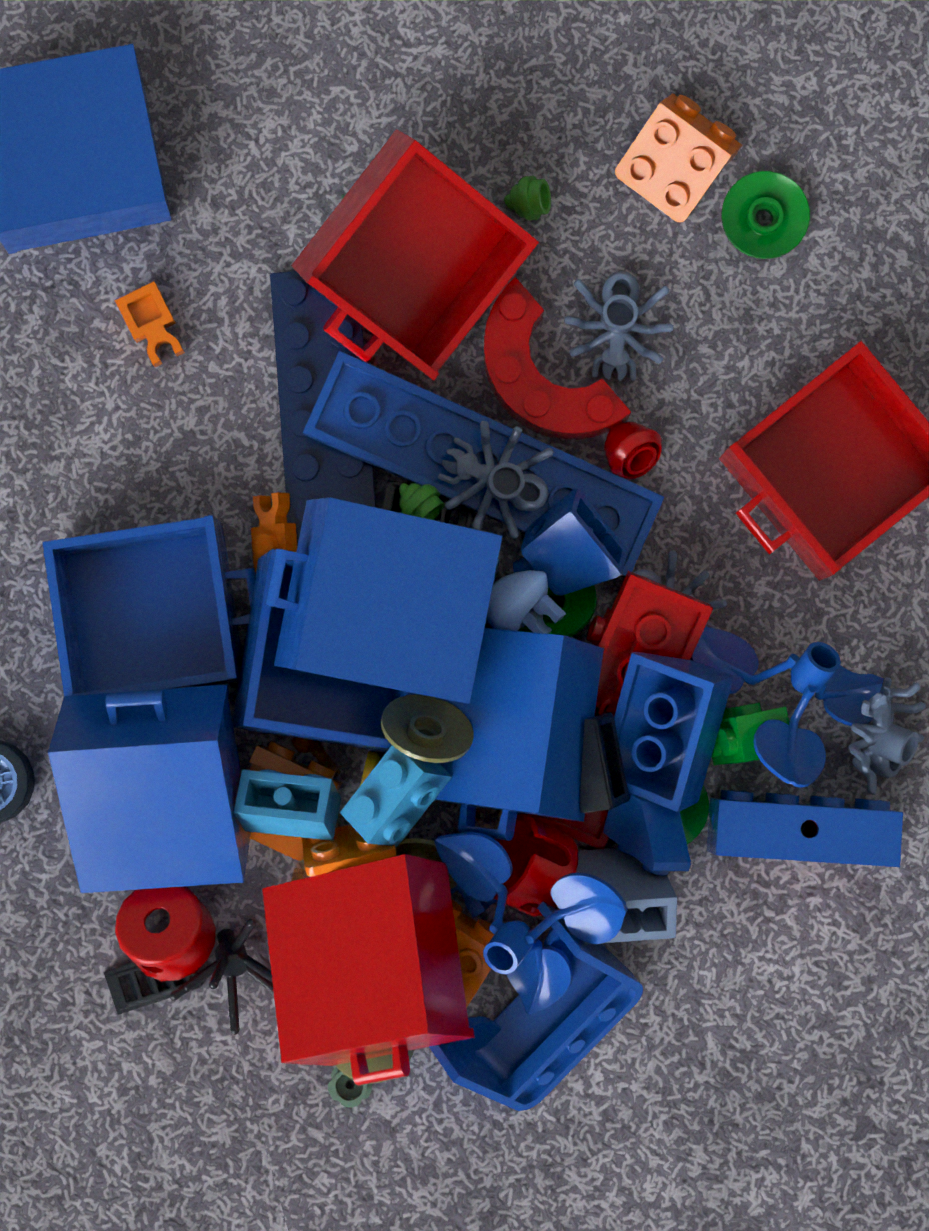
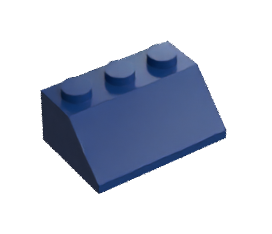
M641 652L631 653L614 715L628 793L676 812H680L698 803L734 675L692 660Z

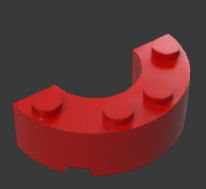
M516 277L513 278L494 302L488 316L484 334L485 371L491 389L502 407L521 425L551 438L587 439L609 432L614 426L628 420L631 411L603 378L587 387L569 389L551 383L538 372L530 356L529 342L532 332L543 320L544 309Z

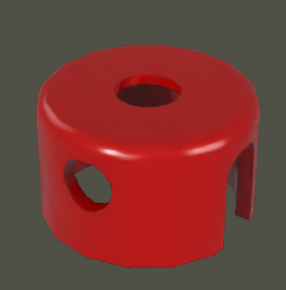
M527 814L517 815L515 833L512 840L495 839L508 853L513 867L511 877L502 883L508 890L506 905L531 916H541L542 914L537 907L542 902L554 908L557 907L550 893L553 885L564 875L576 873L578 848L573 837ZM498 894L493 899L498 901Z
M187 886L134 890L124 899L116 915L115 934L120 949L146 976L160 981H175L194 974L208 960L215 945L216 927L211 913ZM154 910H166L170 915L168 927L160 933L149 932L145 926L147 917Z

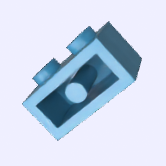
M391 746L340 813L368 844L388 846L395 844V846H398L452 776L440 763L424 762L411 758L397 750L394 746Z
M268 769L260 771L242 770L233 813L245 831L333 841L341 796L333 780L321 775H290Z

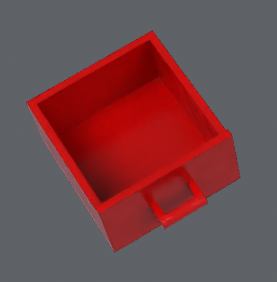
M396 129L291 266L309 285L338 306L323 327L327 334L364 362L369 361L384 342L434 381L439 375V369L539 242L419 142ZM347 314L374 334L362 348L338 330Z
M862 340L738 441L733 443L720 456L719 460L752 499L735 514L769 555L787 541L815 577L821 581L838 572L844 565L929 497V422ZM758 506L781 536L771 541L749 513Z
M403 854L262 888L281 1063L334 1066L351 1062L353 1081L359 1086L408 1076L410 1074L409 1050L475 1038L474 1028H469L446 863ZM392 1054L393 1068L369 1073L366 1059Z

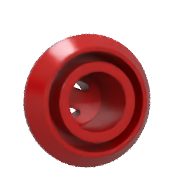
M636 422L620 423L614 426L609 431L604 444L610 471L624 479H636L648 473L657 464L661 456L662 438L659 433Z

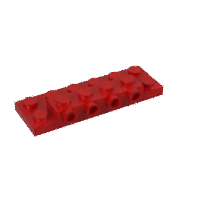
M628 571L612 608H607L604 617L596 615L587 632V641L592 642V645L604 648L594 716L611 711L615 715L632 652L690 660L713 611L711 604ZM609 810L585 813L584 822L527 814L569 834L573 839L599 849H604L609 839L603 833Z

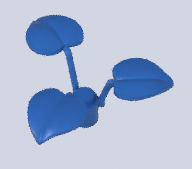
M706 626L690 659L734 675L729 694L737 693L744 682L749 685H755L791 668L792 686L802 693L803 696L789 721V725L776 719L767 720L757 728L753 743L755 752L764 766L787 784H792L794 787H806L812 784L821 774L826 761L825 747L821 738L813 731L798 728L799 720L812 696L815 694L816 699L823 700L826 712L836 721L848 726H852L855 723L868 724L873 718L862 715V702L864 700L869 701L876 693H880L884 678L874 674H858L847 670L840 665V657L836 650L823 642H813L800 657L792 653L786 661L754 675L758 670L759 663L755 650L751 645L735 634Z
M477 832L441 835L434 841L442 862L446 863L448 872L465 893L482 902L490 901L498 894L494 921L489 926V930L494 936L485 946L483 957L492 970L500 974H506L508 980L519 994L527 1015L546 1009L558 1001L569 988L573 978V969L567 956L558 948L551 946L543 947L542 942L537 939L539 935L554 922L564 917L566 927L575 937L590 944H601L613 939L623 926L628 911L623 897L608 882L587 873H570L558 879L551 888L550 893L559 909L552 912L533 930L521 921L503 923L508 890L502 883L506 882L513 872L512 862L503 846L492 837Z

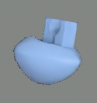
M527 570L502 577L493 584L486 618L493 629L518 631L526 625L533 633L549 634L552 629L544 623L543 614L548 615L556 623L566 613L547 595L548 581L546 573L543 571Z

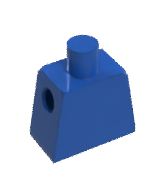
M576 488L527 528L521 546V552L524 557L513 563L514 573L527 570L545 572L548 587L554 594L562 596L622 575L628 550L580 489Z

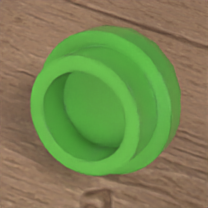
M533 175L522 177L518 184L511 188L510 194L505 196L504 202L509 209L514 210L520 217L527 220H538L541 215L548 214L551 208L549 185L545 179H537Z
M402 483L400 485L399 493L401 498L399 504L402 510L401 513L434 520L444 508L445 504L439 498L440 492L433 485L425 484L421 486L418 483H411L409 485Z

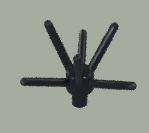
M248 919L237 938H235L234 932L231 929L221 930L217 934L219 945L215 949L216 961L170 994V999L175 1001L211 975L209 987L216 989L222 976H226L230 1030L234 1035L240 1031L236 977L247 973L274 994L271 970L247 955L244 945L255 926V921Z

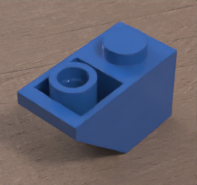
M630 793L628 802L608 811L603 833L618 844L620 851L634 856L643 863L642 868L644 870L661 876L668 875L669 871H689L691 860L680 812L673 811Z

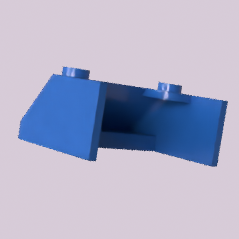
M542 902L537 907L544 918H547L552 912L557 910L545 902ZM564 917L551 925L552 928L547 934L544 946L560 949L569 959L573 969V978L567 991L554 1004L531 1015H527L523 1002L518 995L494 1021L484 1016L468 1017L469 1028H474L475 1038L430 1046L429 1048L453 1083L514 1110H528L540 1103L640 1000L643 986L633 973L602 943L584 945L582 940L575 937L568 930Z

